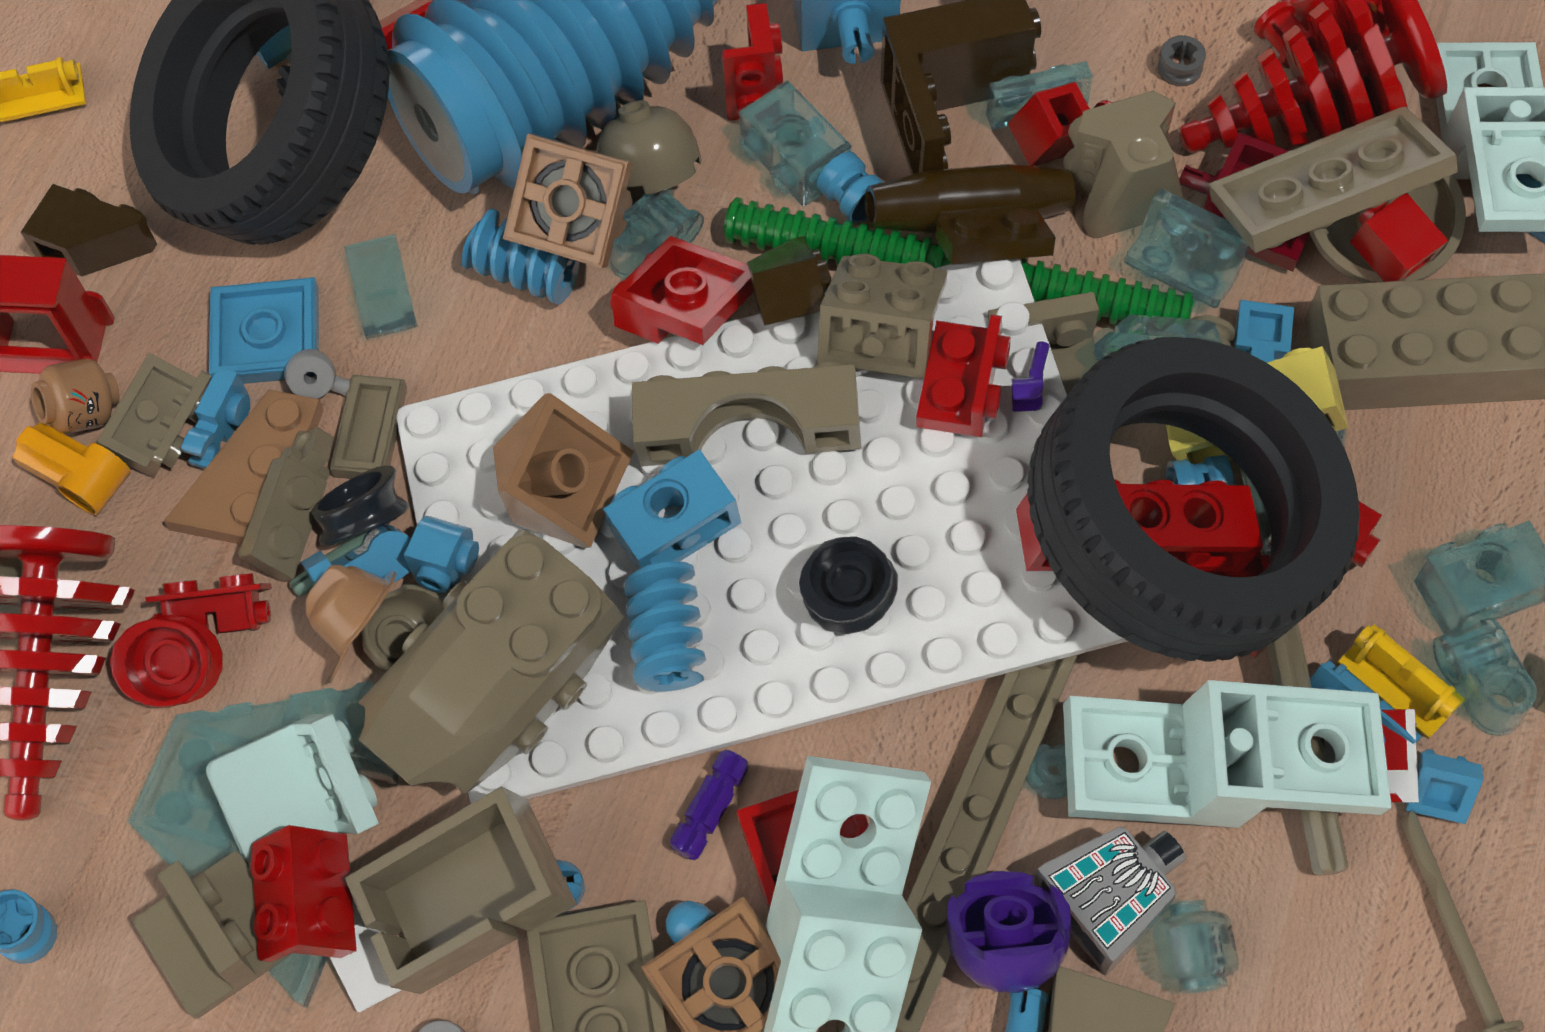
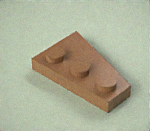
M268 389L166 517L164 522L170 531L242 545L272 460L280 458L286 447L293 446L299 431L302 430L304 432L318 427L324 410L320 399Z

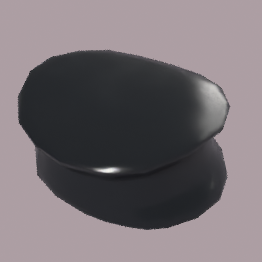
M379 466L361 473L329 491L317 502L312 513L322 528L319 538L321 545L331 546L395 520L407 511L410 504L402 497L397 496L395 492L394 480L397 471L393 466Z
M857 536L838 537L825 541L812 552L801 570L799 587L803 603L810 617L825 631L852 634L868 630L883 618L894 602L898 590V574L886 554L871 541Z

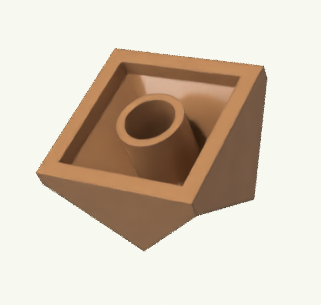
M547 393L493 447L498 492L513 524L583 548H590L605 517L603 508L611 504L634 451L556 396Z

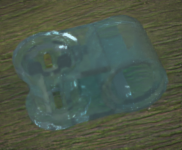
M672 188L653 194H644L639 201L624 212L623 219L627 221V226L620 237L614 239L609 259L610 267L615 275L626 279L642 264L645 257L649 253L654 252L669 236L691 243L703 227V215L698 210H689L674 197Z
M1488 617L1480 620L1473 630L1455 637L1444 634L1434 639L1433 654L1436 663L1446 680L1451 683L1457 693L1465 698L1463 705L1475 726L1486 734L1495 736L1507 735L1514 731L1537 699V688L1534 680L1527 673L1513 650L1510 640L1500 623L1494 618ZM1492 694L1507 698L1512 704V708L1504 707L1497 703Z

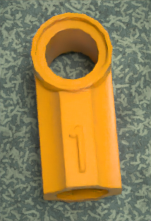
M41 422L35 426H27L16 439V449L12 456L18 466L56 486L57 490L70 502L95 516L99 514L131 473L127 464L105 447L92 442L87 447Z

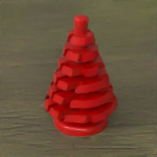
M1334 0L1338 24L1333 14H1330L1329 8L1323 2L1319 3L1309 12L1307 18L1313 45L1321 66L1318 67L1315 55L1305 35L1303 36L1301 29L1297 25L1293 26L1282 35L1283 48L1293 78L1288 80L1275 52L1268 48L1257 57L1258 69L1265 91L1257 93L1251 78L1249 79L1248 73L1243 72L1231 81L1238 102L1227 107L1222 95L1218 93L1207 103L1210 113L1209 117L1199 121L1195 119L1179 128L1178 134L1183 148L1189 153H1195L1208 147L1207 144L1220 139L1224 148L1230 150L1238 136V132L1249 128L1253 138L1275 145V138L1268 120L1275 116L1292 145L1309 143L1305 133L1307 128L1299 107L1302 104H1305L1306 110L1319 135L1325 138L1342 131L1338 113L1330 93L1332 91L1334 92L1338 108L1350 127L1374 118L1372 109L1376 116H1380L1400 107L1408 108L1402 85L1397 78L1394 67L1401 63L1413 86L1423 98L1434 99L1447 94L1448 84L1440 52L1418 0H1382L1383 12L1390 33L1385 37H1382L1377 23L1374 25L1370 8L1365 0Z
M0 525V558L18 559L22 562V577L0 576V605L21 607L20 614L0 613V639L18 640L17 650H0V672L16 673L15 687H0V706L13 707L12 723L0 722V741H10L9 759L0 758V776L9 777L8 794H5L3 812L6 817L12 820L29 821L40 815L42 795H39L40 778H55L62 760H43L44 742L70 743L77 726L46 724L47 708L85 709L92 691L50 689L48 688L49 675H99L107 658L86 654L51 652L52 642L114 641L121 623L100 619L54 616V609L128 608L134 595V589L120 587L119 585L58 580L59 566L62 562H98L110 558L115 549V538L111 535L68 528Z

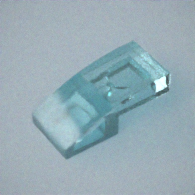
M392 234L344 246L365 338L370 339L418 327L396 235Z

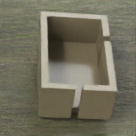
M502 786L345 877L365 927L380 931L370 937L391 988L417 994H423L518 939L519 935L515 927L532 931L577 905L528 799ZM400 932H403L405 938L398 937L395 935L399 934Z

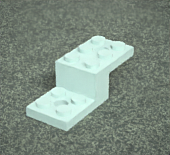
M1437 43L1448 84L1447 94L1436 98L1442 141L1457 155L1458 173L1453 174L1456 179H1471L1479 232H1545V87H1543L1536 43ZM1486 83L1492 87H1478L1477 85ZM1529 174L1533 179L1540 182L1541 187H1527L1518 181L1516 175Z
M1208 680L1183 704L1069 696L1063 703L1068 817L1240 828L1266 807L1382 815L1392 808L1378 693ZM1312 736L1322 737L1332 745L1335 751L1334 763H1326L1314 754L1311 748ZM1115 747H1126L1136 754L1139 760L1138 772L1129 773L1118 767L1113 758Z
M807 756L766 922V929L781 959V964L764 1032H816L820 1026L829 1020L845 1022L842 1032L896 1031L922 932L920 924L904 900L902 893L931 785V780L925 772ZM855 814H865L870 817L867 830L860 836L845 838L840 835V828L848 817Z

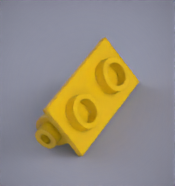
M61 56L53 61L26 66L27 73L19 75L16 68L0 72V122L87 104L80 62L76 63L74 59L65 61Z
M1375 624L1372 626L1368 625L1354 640L1355 644L1337 662L1338 665L1343 663L1347 666L1346 670L1371 689L1373 693H1378L1379 699L1381 701L1384 700L1393 709H1415V723L1417 724L1415 729L1428 740L1465 701V698L1457 693L1453 686L1445 683L1389 637L1384 629L1378 628Z

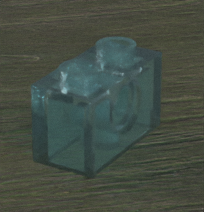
M788 80L739 111L741 134L738 139L742 150L752 161L759 160L770 172L776 187L783 194L787 195L790 193L803 207L822 195L817 188V179L824 167L839 154L847 151L851 152L852 145Z
M1530 520L1508 528L1506 523H1500L1484 530L1475 538V541L1458 547L1456 542H1449L1433 549L1425 556L1426 562L1414 580L1445 638L1448 639L1545 602V545ZM1475 569L1485 570L1495 581H1488L1482 578Z

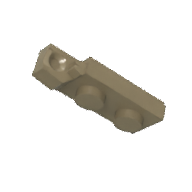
M319 427L304 432L302 430L299 431L293 446L286 447L280 458L272 460L238 553L241 559L280 581L292 580L295 577L315 520L312 511L317 502L322 499L327 485L326 480L329 477V469L324 467V465L329 460L334 437Z

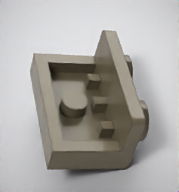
M149 352L96 443L114 453L128 466L153 479L162 464L173 468L182 452L181 446L184 441V437L179 434L188 419L196 423L199 419L195 410L205 393L204 390L212 375L202 370L198 378Z

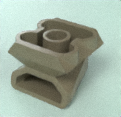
M1154 90L1085 110L1083 115L1078 117L1068 129V135L1074 148L1065 155L1062 162L1064 168L1073 175L1076 193L1089 194L1082 220L1087 234L1092 238H1101L1174 216L1181 211L1183 196L1173 151L1167 141L1176 102Z

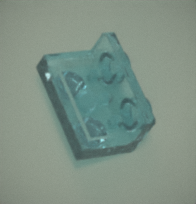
M1161 188L1152 199L1139 236L1127 251L1124 263L1139 270L1145 276L1157 279L1182 293L1185 291L1192 292V298L1195 301L1202 302L1212 308H1217L1236 283L1250 247L1229 221Z

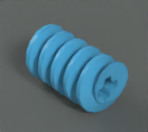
M493 208L488 210L482 219L475 224L465 241L461 255V266L465 269L474 268L475 272L483 276L492 275L493 279L503 284L511 282L512 287L520 291L529 289L530 294L538 298L548 297L549 301L555 305L562 304L575 286L579 273V261L503 239L507 218L499 227L500 212Z
M661 562L644 566L627 577L623 585L625 596L629 599L626 604V613L628 619L631 620L628 634L630 640L634 642L630 649L631 658L636 663L633 670V679L635 684L643 689L654 692L675 691L695 686L704 681L702 674L690 671V668L703 664L706 661L704 651L688 648L699 643L703 639V633L699 628L686 626L696 622L701 617L698 607L684 605L695 600L698 596L696 586L684 583L695 576L694 566L687 562Z

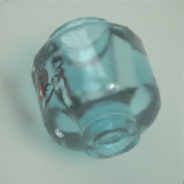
M1190 900L1170 905L1171 916L1158 921L1153 927V938L1162 979L1169 984L1178 985L1179 994L1200 993L1227 987L1226 977L1233 975L1239 965L1229 916L1220 911H1207L1205 900Z

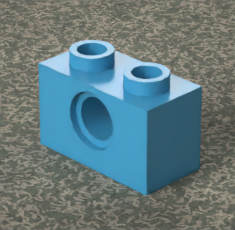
M700 449L687 457L680 456L672 459L662 467L658 475L640 486L625 488L613 498L610 505L603 508L612 533L638 570L653 563L680 562L741 524L736 499ZM672 505L682 507V510L673 517L662 518L658 516L659 512L665 507Z

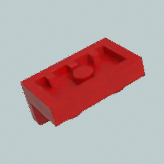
M991 314L988 328L936 321L916 414V427L982 438L986 417L996 419L999 409L1001 385L993 384L996 368L1006 370L1010 352L1011 337L1002 335V316Z

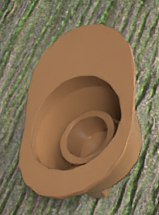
M332 565L311 588L306 599V614L312 628L339 654L340 658L329 681L330 684L350 644L366 626L389 592L397 575L394 570L382 578L356 566Z

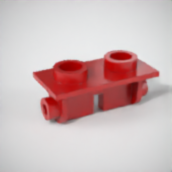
M253 573L219 577L220 588L198 591L197 580L162 584L163 595L145 597L146 602L161 603V613H154L153 617L169 614L190 617L209 628L207 613L216 612L218 633L245 629L257 630L260 629L261 623L271 621L270 604L268 600L259 601L258 590L272 589L271 583L254 584Z

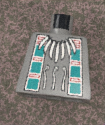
M1117 827L1043 864L1037 870L1033 885L1041 887L1050 893L1051 884L1061 891L1070 905V933L1106 976L1171 906L1177 891L1165 875L1184 862L1186 856L1177 840L1166 831H1162L1141 847L1127 829Z

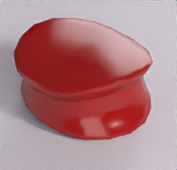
M169 614L154 616L126 629L113 646L110 665L115 682L126 696L148 706L171 707L196 701L212 690L223 669V651L218 639L206 625L190 617Z

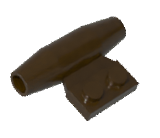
M1000 164L928 170L868 186L865 195V212L871 228L936 233L935 238L951 265L1053 256L1056 237L1043 218L1071 211L1075 204L1076 187L1072 173L1066 169Z

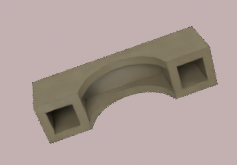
M822 362L814 365L812 368L788 370L779 366H769L751 373L731 374L726 371H711L702 377L677 379L672 376L660 375L654 376L647 381L632 382L633 444L641 467L665 465L676 457H687L695 451L701 450L710 436L721 427L747 418L767 419L786 427L797 437L806 453L862 449L855 364L842 365L837 362Z

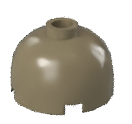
M644 100L623 105L618 110L619 115L611 119L600 132L596 152L633 162L627 187L643 186L645 195L666 190L689 179L696 173L694 162L701 164L702 161L692 129L681 116L666 107L649 106V103Z

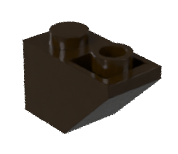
M56 184L51 185L21 231L35 257L67 258L75 274L79 276H85L153 252L157 246V242L147 225L146 217L134 207L126 204L115 206L99 200L95 195L84 189L76 188L72 191Z
M803 236L793 238L747 262L759 315L764 326L820 312V304L825 296L824 293H826L830 285L831 276L825 259L822 260L819 249L811 250Z

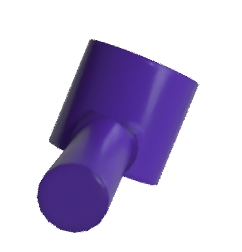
M1044 341L1036 343L1029 369V378L1011 380L1013 412L1038 411L1042 408L1043 370L1050 347Z

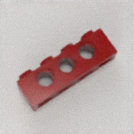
M1114 479L1126 508L1133 519L1142 525L1140 526L1141 529L1166 552L1192 567L1205 572H1240L1263 548L1250 485H1227L1224 481L1219 480L1207 481L1199 485L1174 484L1170 480H1155L1147 484H1121L1119 480ZM1026 494L1016 508L1026 571H1052L1036 538L1029 512L1030 504Z

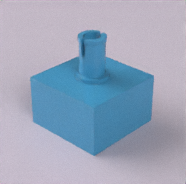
M793 0L802 52L842 47L843 59L847 63L856 64L854 49L857 46L860 61L865 63L874 56L873 43L882 42L883 17L900 14L901 0Z

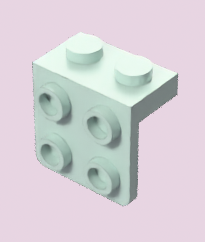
M333 714L306 716L215 758L207 765L206 773L239 851L249 868L253 843L288 825L336 833L359 834L379 824L373 810L377 806L374 789L364 775H358L350 756L354 752L352 737L344 723L340 720L336 721Z

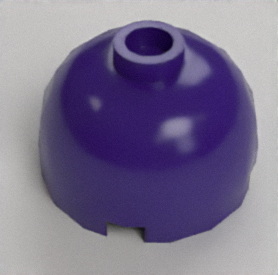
M995 871L975 876L965 882V892L959 895L956 900L954 895H952L948 901L947 938L950 952L965 976L981 987L996 992L1020 993L1035 989L1049 980L1058 971L1067 955L1071 929L1070 905L1061 891L1050 884V893L1041 887L1033 885L1032 875L1023 872Z

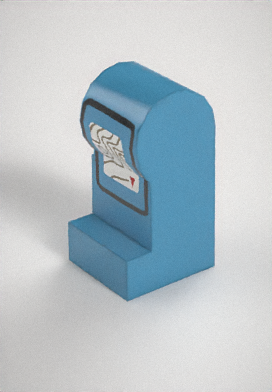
M381 525L371 529L365 535L361 545L331 562L321 551H318L301 561V564L314 584L332 565L356 566L382 578L394 570L397 573L394 580L396 582L411 571L404 557L411 539L403 531L392 525Z

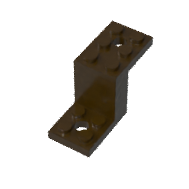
M964 0L883 17L880 82L911 175L928 170L948 169L944 146L951 143L950 127L944 113L937 115L936 111L1028 91L1030 71L1035 70L1037 65L1034 43L1035 39L1041 37V22L1037 9L1035 7L1029 8L1026 0Z

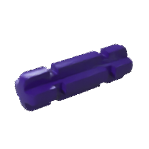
M725 749L719 753L711 767L713 775L706 776L684 814L686 822L679 823L670 838L671 849L684 858L690 860L699 858L708 842L706 834H713L735 795L733 787H739L748 772V761L733 751Z

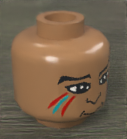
M83 358L48 365L40 373L39 381L33 382L31 386L32 403L38 420L44 425L49 424L56 431L63 434L105 425L111 417L112 405L118 404L120 398L118 384L113 374H105L100 365L92 359Z

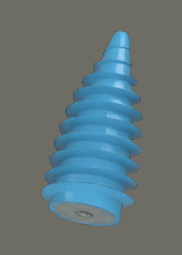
M433 0L428 5L425 18L417 14L407 13L400 16L394 24L392 49L388 50L390 70L388 99L398 122L415 151L431 172L448 188L457 193L476 195L481 184L495 177L505 186L514 189L527 134H535L583 148L587 137L586 121L592 126L603 130L611 119L616 118L615 100L621 105L644 99L643 77L654 84L661 85L667 82L671 72L669 50L677 56L689 57L694 50L693 26L697 22L707 27L712 25L714 21L713 6L719 0Z

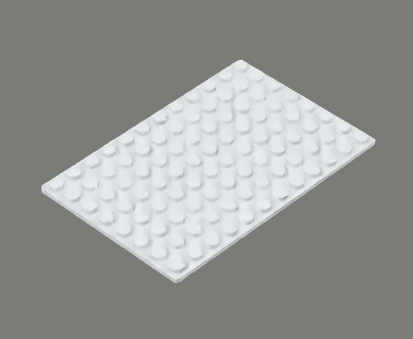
M1020 259L950 264L935 268L946 270L948 274L947 283L933 319L931 344L936 321L988 328V310L998 308L997 315L1002 316V335L1011 337L1006 370L996 368L993 384L1001 385L996 419L986 417L982 438L916 427V414L924 379L855 369L862 449L806 453L797 437L789 429L774 421L760 418H747L731 422L717 430L706 441L701 452L736 499L741 524L680 561L694 566L695 576L684 583L696 586L698 591L696 599L684 605L698 607L701 616L696 622L686 626L699 628L703 633V639L688 648L702 650L706 657V661L703 664L690 668V671L702 674L704 681L681 690L654 692L643 689L635 684L633 670L636 663L633 662L630 654V649L634 642L630 640L628 634L631 620L628 619L626 613V604L629 599L625 596L623 585L626 578L638 569L612 533L606 515L590 548H583L513 524L498 492L493 447L544 394L551 393L634 451L614 495L615 497L625 488L640 486L659 474L664 466L641 467L633 444L632 382L647 381L654 376L660 375L672 376L677 379L702 377L711 371H726L731 374L751 373L769 366H779L787 370L812 368L818 364L820 312L765 326L760 315L757 314L724 323L704 345L676 335L664 338L659 344L649 342L401 407L398 410L396 419L417 525L425 516L435 517L471 528L473 531V541L479 543V554L476 564L470 574L463 573L461 581L465 580L469 583L518 530H527L547 541L588 575L613 601L624 616L596 662L583 680L587 683V686L581 696L567 710H563L559 706L544 722L548 727L546 734L529 753L524 754L519 750L507 764L469 791L471 804L501 786L526 799H531L1127 642V640L1116 635L1089 615L1071 597L1053 571H1026L1016 508L1027 494L1029 487L1027 478L1028 472L1031 469L1030 459L1036 440L1041 435V430L1066 398L1067 394L1051 348L1049 347L1043 370L1042 408L1038 411H1012L1011 380L1029 378V369L1036 343L1044 341L1049 344L1042 324L1028 327L1029 311L1023 304L1033 303L1034 299ZM675 505L665 507L659 512L658 516L662 518L673 517L682 510V507ZM857 536L871 541L892 562L898 574V590L894 602L883 618L868 630L852 634L825 631L810 617L803 603L799 587L801 570L812 552L825 541L838 537ZM448 589L446 593L437 594L444 601L445 597L451 590Z

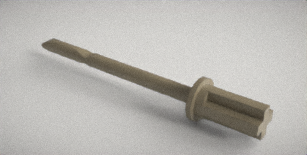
M1411 810L1401 817L1400 823L1487 1029L1481 1032H1520L1524 1029L1522 1021L1516 1020L1505 1023L1420 822L1416 814Z

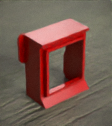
M0 255V372L40 374L46 366L83 358L98 362L106 326L113 325L115 320L103 296L93 291H85L67 258ZM9 313L47 314L69 349L8 346L14 320Z

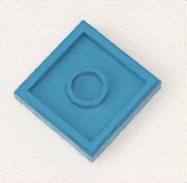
M315 277L210 287L209 374L212 375L210 381L217 367L238 372L243 384L285 380L284 371L286 364L295 353L304 349L319 350V286ZM307 372L305 375L312 377L316 374L314 372Z

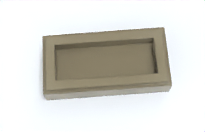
M352 374L330 466L334 478L351 479L370 469L391 465L398 434L396 418L398 410L404 406L407 393L404 379Z

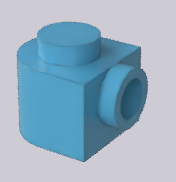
M425 516L418 523L404 553V557L414 579L419 585L437 593H446L448 589L452 590L461 581L463 573L470 574L479 554V543L473 541V531L471 528L435 517Z

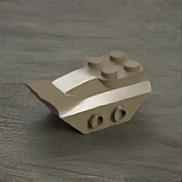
M518 530L469 583L463 580L447 594L442 603V607L445 610L430 626L423 623L408 636L402 646V650L405 653L358 702L365 708V721L359 741L411 786L429 782L451 783L465 795L507 764L519 750L524 754L529 753L546 734L548 727L544 722L559 706L563 710H567L581 696L587 686V683L583 680L584 677L588 674L624 618L613 601L588 575L547 541L527 530Z

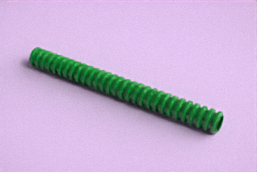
M739 197L734 198L730 202L725 217L723 230L725 241L733 244L736 240H740L741 245L744 247H749L752 243H755L758 250L764 251L767 246L773 249L793 238L803 236L811 250L819 249L822 260L825 259L827 263L829 260H835L836 266L839 265L843 256H853L856 254H870L879 258L880 261L900 264L914 261L930 264L933 268L950 265L940 245L933 244L930 237H925L923 241L916 240V234L910 233L907 238L901 237L900 231L893 230L891 235L885 234L884 229L876 228L875 231L869 230L868 224L862 223L859 228L853 227V222L846 220L843 225L838 224L835 217H830L827 221H823L821 215L816 213L812 215V218L806 217L805 211L798 210L796 215L790 214V209L787 207H782L780 211H775L774 205L766 204L764 208H761L759 203L753 200L747 205ZM1021 258L1020 260L1034 302L1094 292L1099 308L1098 322L1101 317L1109 318V324L1116 325L1117 320L1126 322V328L1132 329L1134 324L1142 325L1141 330L1149 332L1150 327L1158 329L1159 335H1165L1167 331L1175 332L1174 337L1186 335L1194 303L1192 292L1185 291L1182 296L1175 294V288L1169 287L1167 292L1159 291V285L1152 284L1151 289L1142 287L1143 282L1135 281L1134 285L1126 284V278L1119 277L1118 282L1110 281V275L1103 274L1101 279L1093 277V271L1087 270L1085 275L1077 274V268L1070 267L1069 272L1061 270L1060 264H1054L1053 268L1045 267V262L1038 260L1036 265L1029 264L1028 258Z

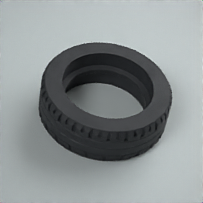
M171 0L159 18L143 51L133 86L130 107V140L135 165L146 189L153 200L159 204L160 208L183 222L251 245H264L288 239L312 227L329 214L349 192L364 169L376 144L387 106L390 76L387 43L378 16L370 1ZM289 25L292 43L291 65L281 104L272 123L257 145L239 163L229 168L226 152V130L235 91L246 68L260 48L277 32Z
M1160 337L1154 340L1137 341L1135 344H1128L1121 347L1118 351L1109 353L1102 360L1096 362L1082 376L1051 415L1041 430V435L1037 438L1034 451L1031 454V469L1028 472L1027 478L1029 485L1027 489L1028 502L1030 504L1029 512L1036 538L1052 571L1071 597L1095 620L1123 639L1154 653L1189 661L1197 659L1204 662H1212L1218 659L1222 661L1230 660L1235 656L1243 657L1259 651L1286 634L1332 594V591L1343 580V576L1350 567L1351 558L1355 554L1360 522L1358 492L1350 461L1336 431L1313 400L1287 376L1267 362L1226 344L1197 338ZM1138 423L1170 425L1206 439L1227 454L1249 478L1265 508L1271 533L1269 566L1258 576H1221L1192 567L1156 544L1133 519L1118 492L1110 460V440L1115 431L1122 426Z

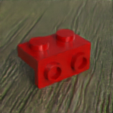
M766 3L746 5L748 47L722 51L725 105L728 120H755L762 116L777 115L776 86L783 85L780 55H777L782 54V39L779 23L770 24Z
M288 825L254 842L251 847L250 869L254 886V931L257 936L258 959L260 961L273 962L291 953L343 958L356 952L353 900L345 877L350 875L347 834Z

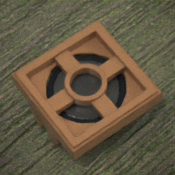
M527 134L503 239L599 268L608 267L614 239L619 238L627 226V221L623 219L624 212L632 206L633 202L630 191H627L633 162L539 135Z
M742 897L641 968L643 974L661 998L671 1020L678 1025L681 1032H764L781 959L766 927L745 898ZM718 939H738V940H719V941H716V940H718ZM682 975H683V997H682Z

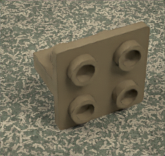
M236 851L194 876L179 860L156 874L169 895L136 916L133 920L134 926L187 1013L194 1019L202 1017L293 954H288L273 962L260 961L258 959L257 936L254 931L255 902L253 876L244 858Z

